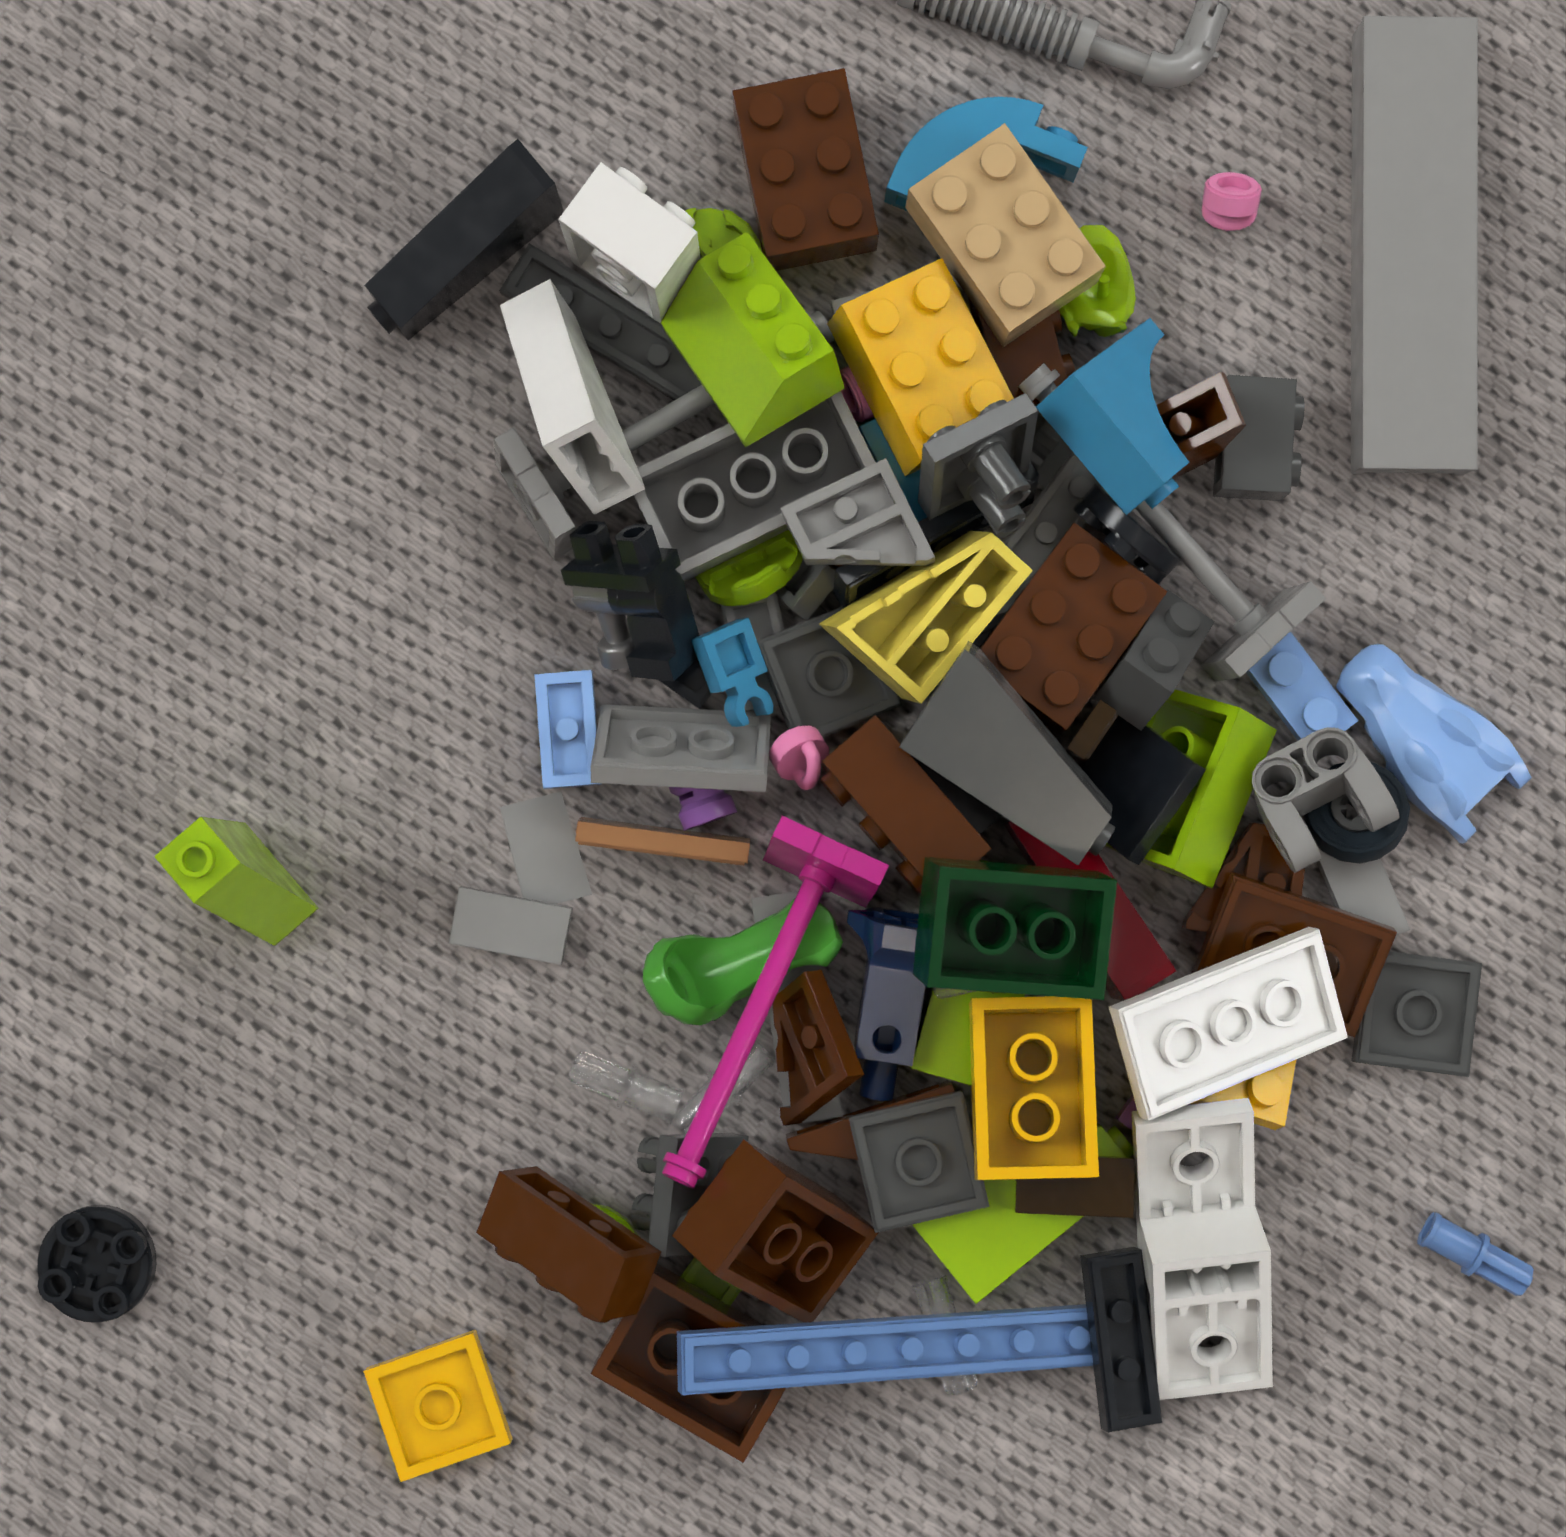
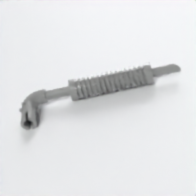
M1024 0L897 1V5L910 10H914L915 6H919L918 13L924 14L926 9L930 10L929 17L935 18L938 13L940 14L939 20L943 22L946 21L947 17H950V24L956 25L957 21H961L960 28L966 29L968 24L972 25L971 32L977 33L979 28L983 29L982 36L985 37L988 36L989 32L994 33L992 39L998 41L999 36L1004 37L1003 43L1009 44L1010 39L1014 40L1013 47L1019 48L1021 43L1025 44L1024 51L1029 52L1031 47L1036 48L1035 54L1040 56L1042 51L1047 52L1045 56L1047 59H1051L1052 54L1056 55V62L1061 63L1063 58L1067 59L1066 66L1080 71L1083 70L1086 59L1090 58L1141 76V83L1164 89L1188 85L1204 73L1211 60L1215 62L1218 60L1219 53L1215 52L1226 18L1231 11V4L1228 0H1218L1212 17H1209L1208 12L1213 0H1196L1183 40L1178 39L1176 41L1173 53L1164 54L1152 50L1151 55L1096 36L1100 21L1086 16L1083 17L1082 21L1077 20L1078 13L1073 12L1072 17L1066 16L1068 10L1064 8L1060 14L1056 12V5L1052 4L1050 10L1046 9L1047 2L1041 1L1039 6L1035 5L1036 0H1029V2Z

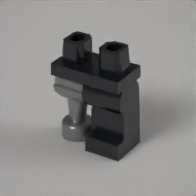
M584 522L569 535L575 558L561 569L564 584L572 586L574 594L572 601L576 607L587 612H595L604 633V637L597 644L601 665L611 670L629 667L631 677L675 681L698 659L691 639L700 636L684 581L680 573L675 570L681 565L677 549L659 548L652 525L634 524L627 526L615 535L616 544H612L605 522Z

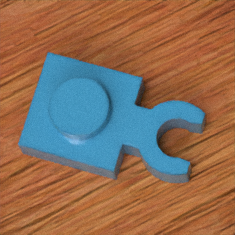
M749 617L736 619L691 639L710 693L726 691L727 698L724 704V712L727 721L732 727L749 724L748 716L745 713L747 700L751 701L756 716L773 713V701L769 693L763 688L758 687L755 680L756 676L768 672Z

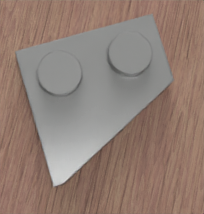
M886 458L780 507L781 514L806 565L928 566L935 562V555Z

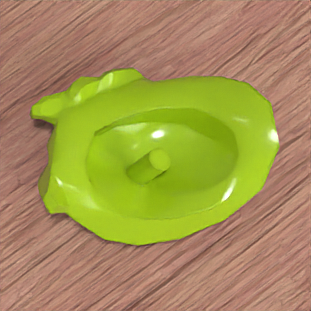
M1083 225L1079 229L1106 267L1097 284L1059 309L1060 316L1064 317L1068 330L1074 337L1077 336L1081 326L1087 330H1093L1102 337L1124 333L1128 329L1126 322L1134 312L1136 301L1134 279L1128 258L1119 238L1104 225Z

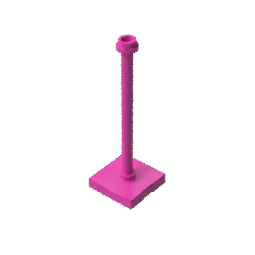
M783 815L773 833L763 861L798 876L803 883L677 1155L666 1152L663 1158V1162L666 1165L662 1174L690 1188H695L698 1179H704L707 1170L698 1164L823 893L832 892L866 908L878 890L889 867L888 864L839 843Z

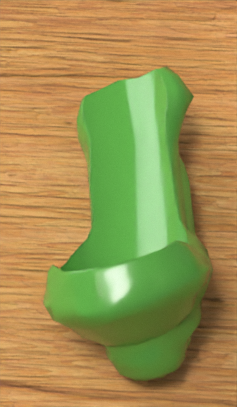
M795 898L779 912L730 937L714 938L693 934L662 938L647 954L643 968V983L656 1008L663 1015L671 1016L683 1024L703 1025L716 1021L728 1011L734 1002L751 995ZM820 902L787 973L792 969L806 965L827 967L833 962L841 949L843 941L831 912Z

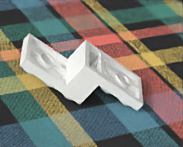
M1249 1098L1186 1105L1150 1121L1140 1118L1138 1111H1132L1137 1248L1142 1249L1144 1274L1150 1293L1152 1341L1159 1400L1273 1387L1271 1249L1255 1207L1254 1111ZM1203 1152L1208 1154L1203 1162L1196 1166L1180 1164L1181 1160L1190 1153ZM1207 1337H1224L1220 1344L1216 1346H1199L1201 1341Z

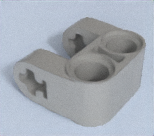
M1327 727L1317 730L1265 757L1256 765L1252 773V787L1258 812L1270 837L1294 873L1321 860L1319 849L1301 818L1312 810L1346 794L1358 815L1371 832L1379 830L1400 817L1390 792L1374 766L1354 742V739L1347 732L1338 728ZM1329 755H1337L1346 761L1341 767L1333 770H1327L1317 765L1320 759ZM1276 782H1287L1294 787L1288 795L1282 797H1273L1265 792L1271 784Z

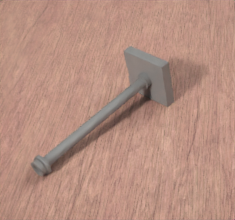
M816 311L811 315L807 313L828 343L834 341V337L827 325L828 321L820 311ZM702 385L698 386L624 429L622 432L630 451L638 449L715 404ZM515 428L494 439L495 466L553 560H556L572 550L569 535L575 531V525L560 502L564 499L563 492L571 488L572 485L559 468L552 472L548 468L541 471Z
M1043 363L1018 387L1023 393L1028 395L1031 401L1036 398L1041 403L1057 388L1054 381L1060 374L1056 369L1051 371ZM1144 500L1135 508L1236 621L1233 624V628L1237 632L1201 664L1215 682L1243 676L1291 630L1326 600L1325 596L1310 581L1283 589L1265 607L1260 603L1253 606L1161 502L1151 509Z

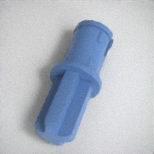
M1437 1212L1431 1213L1418 1235L1417 1243L1419 1245L1425 1246L1461 1266V1273L1467 1276L1475 1273L1515 1296L1523 1295L1533 1280L1534 1269L1531 1265L1490 1243V1236L1484 1233L1476 1236L1443 1218Z

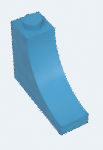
M1151 318L1072 373L1036 406L1037 410L1126 515L1144 500L1151 509L1158 505L1179 487L1172 477L1189 463V460L1181 452L1167 430L1154 400L1150 381V361L1154 347L1164 334Z

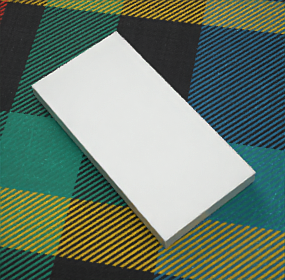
M1313 927L1304 928L1109 1006L1138 1115L1140 1118L1148 1121L1348 1038L1320 929Z

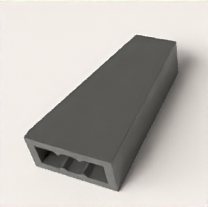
M968 641L904 736L899 748L1076 865H1079L1087 852L1097 856L1115 830V826L1109 823L1112 818V804L982 650Z

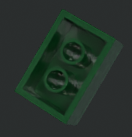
M925 857L913 975L925 986L931 988L1104 1000L1117 880L1095 870Z

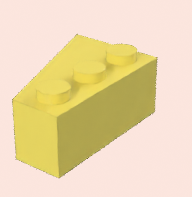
M967 532L934 553V563L928 566L910 567L822 621L819 625L899 697L922 704L947 674L967 642L973 643L1033 571L992 532Z

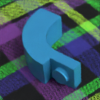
M987 97L971 100L942 112L924 125L909 141L886 187L884 202L907 211L905 206L910 187L1004 123L1036 168L1074 183L1088 147L1079 144L1078 138L1065 129L1049 126L1044 130L1037 127L1036 125L1043 108L1042 104L1015 97Z

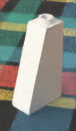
M551 279L501 304L500 308L542 446L591 512L595 515L645 490L642 478L576 316Z

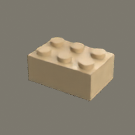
M1005 123L908 189L905 208L940 258H943L951 274L1003 347L1097 284L1106 267Z

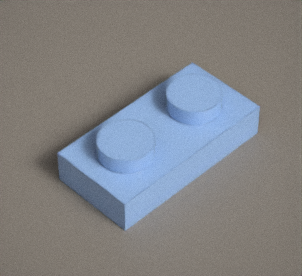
M1291 631L1246 672L1297 741L1317 730L1327 727L1346 731L1358 722V719Z
M582 670L534 674L543 788L553 789L602 785V783H591V761L597 732L593 671Z

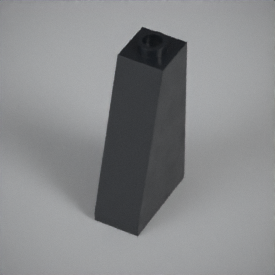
M519 139L509 145L364 285L375 300L367 308L388 334L398 328L407 340H410L563 214L564 210L555 182Z

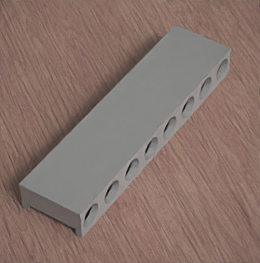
M1363 16L1362 22L1352 36L1351 474H1363L1364 472L1452 474V476H1463L1470 471L1478 470V17Z

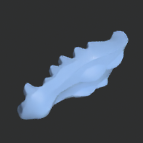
M1373 644L1361 649L1344 666L1336 688L1364 718V728L1369 734L1373 746L1385 758L1386 769L1392 772L1404 786L1408 800L1440 823L1459 843H1466L1476 832V828L1467 818L1466 814L1503 778L1517 789H1521L1532 778L1511 741L1493 723L1474 708L1458 701L1431 681L1415 673L1395 652L1384 644Z

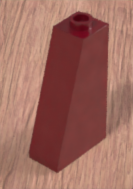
M1010 820L1004 823V826L1029 865L1095 870L1114 878L1099 854L1094 856L1087 852L1079 865H1076ZM1117 882L1106 990L1111 998L1124 1001L1143 993L1175 973L1176 969Z

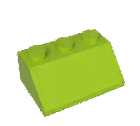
M748 232L697 261L661 321L664 331L745 447L845 389L834 349Z
M1175 689L1147 725L1205 768L1206 771L1147 853L1142 863L1212 889L1252 793V773L1256 765L1267 756L1277 729L1240 707ZM1106 843V845L1104 846L1106 848L1118 852L1108 843Z

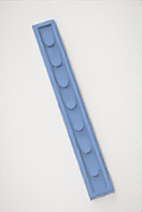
M1086 1304L677 1331L678 1392L681 1395L1093 1366Z

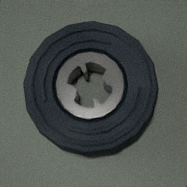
M1345 762L1335 764L1327 770L1337 769ZM1373 762L1371 764L1396 804L1400 816L1398 820L1375 832H1371L1360 816L1355 817L1352 821L1346 819V804L1348 803L1353 807L1346 794L1304 815L1307 828L1315 843L1323 852L1339 861L1361 864L1378 860L1395 849L1407 831L1410 805L1404 786L1392 772Z

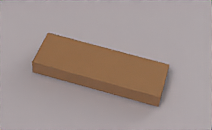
M581 817L578 820L575 838L579 845L743 866L745 863H748L750 838Z

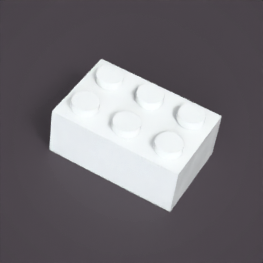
M600 162L558 219L572 263L633 307L661 324L663 317L695 264L701 259L698 233L693 229L696 222L676 204L667 201L664 206H661L647 196L645 192L648 187L629 170L619 167L614 172Z

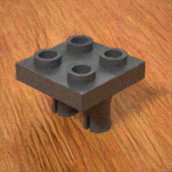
M1026 393L1008 402L1005 400L996 401L983 409L978 417L958 427L946 426L935 432L923 444L918 504L929 520L967 501L973 500L998 538L1011 535L1023 526L1026 521V514L1018 504L1029 496L1031 485L1022 473L1029 470L1038 416L1037 408Z
M713 1133L698 1164L705 1168L707 1172L704 1179H698L695 1188L684 1186L662 1174L666 1165L663 1162L666 1152L677 1155L686 1134L660 1135L659 1138L647 1136L641 1141L638 1152L656 1156L653 1159L637 1158V1165L641 1172L656 1173L653 1195L642 1193L635 1198L632 1210L649 1214L646 1217L631 1215V1222L635 1229L649 1231L648 1243L661 1251L660 1256L692 1255L672 1235L686 1218L689 1209L700 1199L720 1172L726 1159L734 1153L743 1139L748 1141L749 1136L735 1133Z

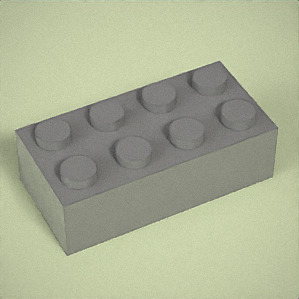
M840 391L747 447L743 445L730 424H727L637 467L645 490L633 495L646 524L653 526L659 548L677 549L681 565L675 570L680 573L683 581L686 582L789 530L781 514L780 507L876 462Z

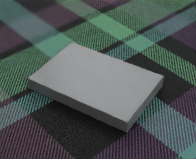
M601 705L591 761V783L766 792L771 714L756 716L755 712H745L748 716L749 724L732 727L726 719L724 710Z

